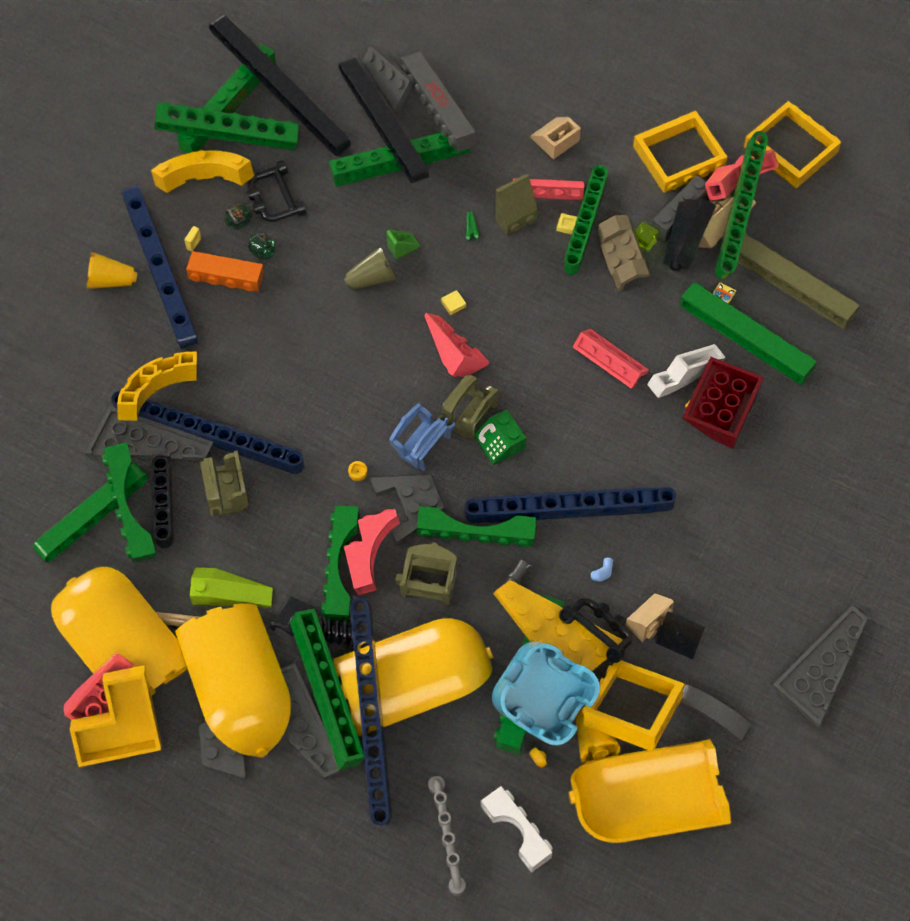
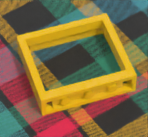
M788 101L746 136L744 148L747 147L748 141L755 132L762 131L766 133L785 116L802 127L827 148L801 171L775 152L779 166L773 169V171L797 189L839 152L841 141L829 133L823 126L816 123L809 115L802 112L796 105ZM769 146L766 147V151L772 150Z
M697 111L634 136V149L663 193L676 190L684 184H689L696 176L704 178L710 173L715 172L718 167L726 166L727 155ZM695 128L714 158L667 177L648 147Z
M620 660L613 665H609L606 677L601 678L599 682V695L595 703L591 707L584 706L582 711L584 715L583 725L653 752L682 700L685 684ZM616 677L668 696L650 730L597 711Z

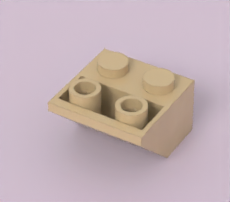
M556 117L533 133L530 138L554 160L580 141L581 128L569 117Z
M658 594L652 595L627 618L625 626L641 642H644L647 638L650 640L657 633V629L663 624L667 612H673L674 601Z

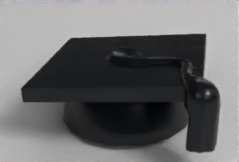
M290 596L277 619L270 623V628L272 631H275L276 627L294 636L290 625L294 614L299 611L315 608ZM315 609L317 617H319L321 611Z

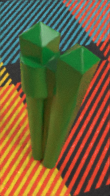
M473 211L467 212L466 240L468 241L471 240L473 235L475 239L480 238Z

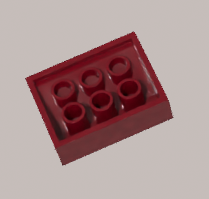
M710 357L682 419L715 442L734 449L761 389L764 377Z

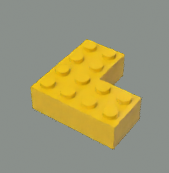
M145 665L103 673V687L109 712L71 720L70 733L78 767L161 750V737Z

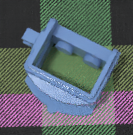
M418 403L402 417L389 441L398 453V456L416 469L420 468L424 471L426 467L423 458L441 436L450 439L456 425L453 422L452 425L448 426V417L444 421L440 418L434 421L432 414ZM418 414L423 422L403 446L397 439Z

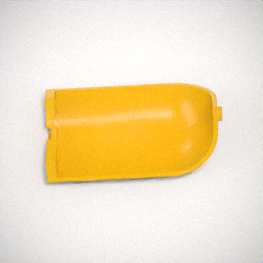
M110 567L94 568L77 578H71L66 583L67 586L53 599L51 613L55 625L93 674L117 652L132 662L133 667L145 665L152 696L156 693L155 689L163 683L165 685L188 669L178 639L132 582L120 571Z
M234 604L233 608L222 609V607H217L206 611L207 615L198 619L193 617L175 631L204 718L215 736L226 746L244 755L263 758L276 746L286 731L291 711L288 687L257 605Z
M437 619L375 643L383 727L464 697L487 681L492 673L491 659L494 657L490 647L486 648L482 637L471 625L457 619ZM369 645L360 648L362 654H366L369 651ZM353 651L334 658V667L337 676L341 678V688L345 700L348 699L349 703L347 704L350 709V715L359 737L362 736L355 654ZM369 663L365 664L362 668L364 675L369 674L372 670ZM368 684L364 688L366 695H371L374 691L372 684ZM369 705L366 709L368 716H373L376 712L374 705ZM371 726L368 733L378 730L377 727Z
M710 739L657 748L653 752L645 750L595 759L581 765L571 775L572 791H569L570 803L575 804L579 820L584 829L593 837L605 842L620 843L731 824L729 803L723 786H719L718 779L716 778V775H719L716 750Z

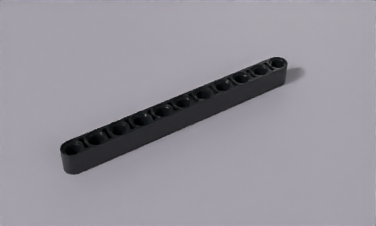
M221 15L209 24L212 34L332 154L338 156L351 146L350 139L226 15Z
M352 58L339 63L338 66L342 77L410 183L413 184L429 178L426 164L357 59Z

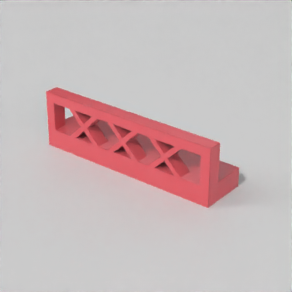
M530 179L534 198L583 200L584 181Z
M591 328L582 331L573 346L574 349L631 389L635 388L640 377L646 375L649 371L648 368Z

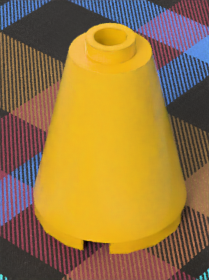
M91 252L86 288L132 286V282L136 283L137 272L134 271V267Z
M582 707L575 717L576 726L578 727L577 736L581 762L587 763L595 759L618 755L621 748L615 737L583 725L584 715L582 711L584 707Z

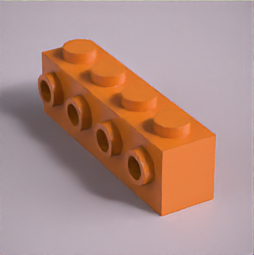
M194 251L191 253L186 268L188 279L192 281L207 282L211 285H223L228 288H239L248 292H259L264 277L263 264Z

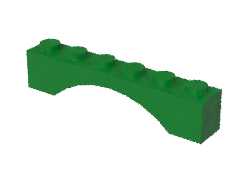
M126 442L105 447L104 454L101 457L103 465H108L107 481L108 484L113 485L114 491H111L113 503L117 502L119 508L115 511L117 520H122L123 527L120 528L122 539L127 540L128 546H125L127 558L131 557L132 563L156 557V552L151 534L135 521L125 499V483L132 467L128 444Z
M335 505V512H331L330 523L333 524V530H329V542L332 543L331 548L327 549V560H330V564L325 568V578H328V584H324L323 596H326V602H322L321 613L325 614L326 621L331 619V622H335L338 619L339 622L346 620L347 623H350L351 599L340 580L339 565L344 552V546H347L350 540L358 533L359 507Z
M419 506L416 535H420L423 538L440 537L443 540L455 538L463 542L475 540L483 544L495 542L503 546L516 544L519 547L527 548L533 546L536 517L515 516L509 521L498 525L472 526L452 519L439 508Z

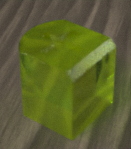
M641 222L634 230L640 247L646 251H649L658 240L659 231L645 222Z

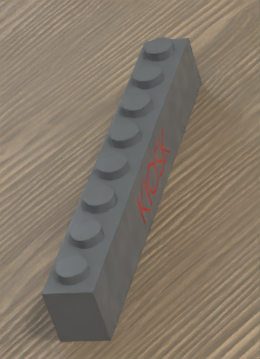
M421 51L401 57L402 65H400V69L415 81L413 84L415 94L420 96L423 105H426L429 115L434 117L435 124L440 126L443 136L448 138L449 145L453 146L456 152L477 146L476 132Z

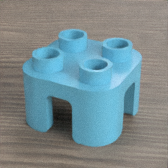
M529 642L518 650L495 685L492 693L493 705L501 715L534 737L551 745H561L569 741L575 734L578 727L572 724L582 706L591 707L598 698L600 690L599 681L592 671L563 656V652L555 646L542 642Z

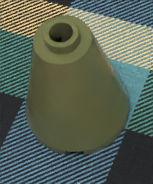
M379 247L345 273L346 278H344V281L348 288L352 287L353 290L391 282L396 277L382 248Z

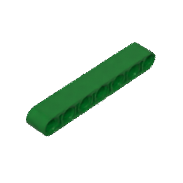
M597 165L592 169L565 254L564 270L569 275L577 274L581 268L606 188L608 169L603 165Z
M132 463V467L127 475L125 499L142 487L149 478L136 463ZM108 482L42 535L33 544V550L45 562L55 559L118 507L117 502L113 503L111 491H114L113 485L108 484Z

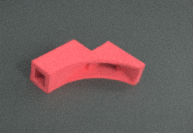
M774 149L765 151L760 174L776 169L779 166ZM744 155L740 156L735 164L718 167L708 179L705 187L710 200L726 198L736 188Z
M387 509L380 514L366 515L363 519H359L358 523L363 541H354L344 546L353 587L358 596L377 590L374 578V562L384 538L392 529L400 524V519L395 509Z

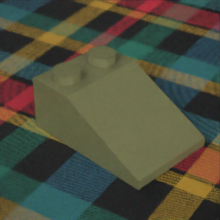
M528 174L496 189L495 221L506 235L516 233L520 228L531 225L537 220L538 209Z

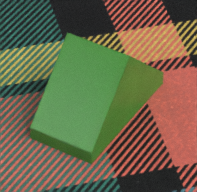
M390 229L386 232L387 246L396 259L420 247L412 233Z

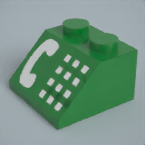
M507 409L490 417L475 433V439L492 465L526 449V437Z

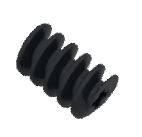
M320 618L319 623L325 641L328 638L329 644H333L336 639L337 645H341L344 640L345 646H348L352 640L354 646L352 623L348 626L347 621L344 620L343 624L340 625L339 620L336 619L334 625H332L331 619H328L327 623L324 624L323 618Z

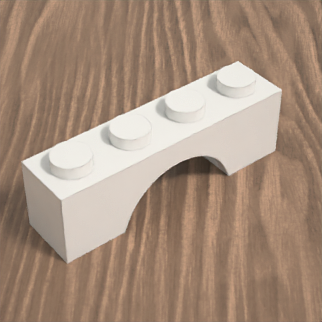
M500 786L481 800V808L493 823L509 822L521 831L524 842L519 850V857L532 873L552 858L551 850L553 848L546 839L543 840L539 836L540 831L533 822L530 824L525 818L527 814L523 808L515 805L512 794Z

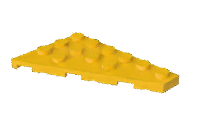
M511 580L493 593L530 642H542L553 645L563 652V656L576 664L583 665L590 671H593L608 659L606 652L609 647L576 620L570 624L562 622L559 612L563 608ZM596 626L618 645L623 641V639Z

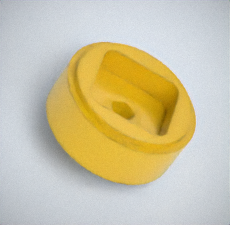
M361 461L351 463L348 468L349 477L354 481L364 480L368 474L365 463Z
M536 747L529 751L531 758L539 768L547 765L546 754L543 751L538 750Z

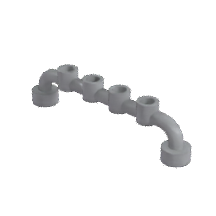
M433 776L428 782L430 792L435 794L434 803L439 811L438 823L442 827V842L446 847L447 865L451 870L452 879L449 882V891L453 895L459 896L465 892L466 883L460 877L458 867L459 856L455 852V836L451 833V816L447 812V796L443 792L445 781L440 776ZM439 797L444 798L442 802L437 801ZM443 817L448 818V821L443 822L441 821V819ZM446 838H451L452 841H451V842H446L445 839H446ZM451 858H455L457 861L455 863H451L449 860Z

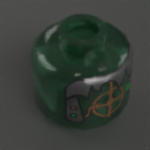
M238 203L226 210L224 220L228 227L232 226V228L238 230L250 223L252 214L247 205Z
M258 233L250 238L248 249L260 260L269 259L275 252V243L266 234Z

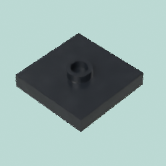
M668 611L656 644L693 660L705 627Z

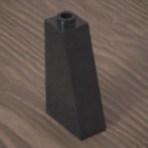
M704 199L678 203L663 264L670 266V269L673 271L689 268L716 205Z

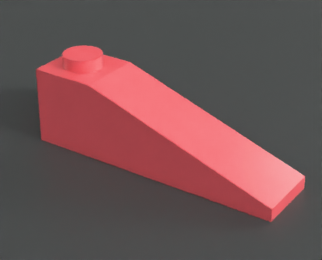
M430 313L424 315L441 360L450 375L454 377L469 376L488 366L490 362L476 347L473 349L466 344L467 339L453 333L455 329L439 315Z
M116 652L64 704V715L73 720L109 712L103 687V673L132 668L133 663Z

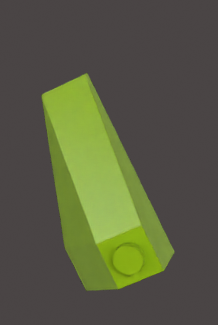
M196 567L191 577L190 599L192 605L234 606V604L257 605V607H272L273 588L217 568Z

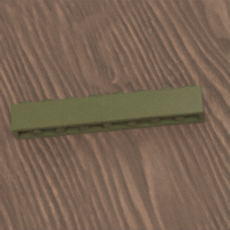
M745 233L738 259L739 264L843 329L847 327L856 316L859 304Z

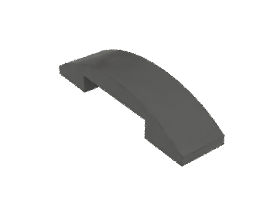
M685 684L683 697L679 705L686 710L688 708L692 709L723 728L724 733L741 742L751 724L723 702L695 687Z

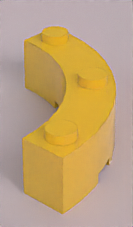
M200 150L183 154L160 163L151 170L155 186L166 193L185 184L186 180L192 178L201 180L220 176L224 180L232 181L242 186L254 177L251 160L224 151Z
M197 352L174 353L173 357L165 359L160 357L136 370L127 379V384L120 391L117 403L118 420L137 421L139 411L144 402L161 388L184 381H197Z

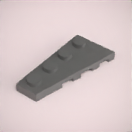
M370 45L363 61L394 111L399 112L415 81L379 49Z

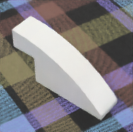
M715 344L677 355L667 371L654 374L647 385L658 398L663 397L700 378L710 357L721 361L726 357Z

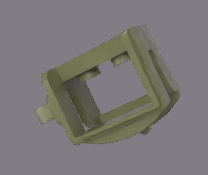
M471 374L469 376L465 375L443 403L442 412L438 419L440 418L444 421L448 417V426L455 422L456 426L453 431L466 439H473L475 437V429L491 408H497L499 390L487 386L484 389V393L478 390V379ZM466 394L472 396L473 400L455 422V408Z
M238 450L224 456V466L215 467L212 457L204 458V461L200 462L212 519H214L213 514H219V516L223 517L225 514L244 511L249 506ZM237 472H238V476H239L241 491H240V487H239ZM217 476H218L219 487H220V492H221V497H222V503H223V505L221 504V500H220V496H219V491H218V486H217V480H216V477H217Z
M436 542L409 547L403 574L397 573L395 579L396 585L400 586L401 596L403 598H406L407 595L442 601L445 606L450 605L456 579V555L438 546ZM417 570L448 576L446 586L444 587L439 583H423V581L418 579L411 580L412 572Z

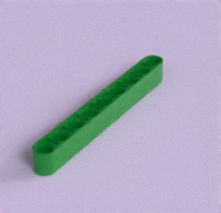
M762 131L755 132L747 143L715 269L716 276L723 280L728 279L737 267L768 143V136Z

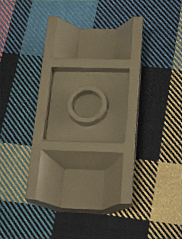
M614 215L600 223L596 233L618 292L623 291L626 283L638 277L651 276L629 216Z

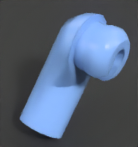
M604 558L603 567L592 571L591 579L602 582L610 578L614 560L612 558Z

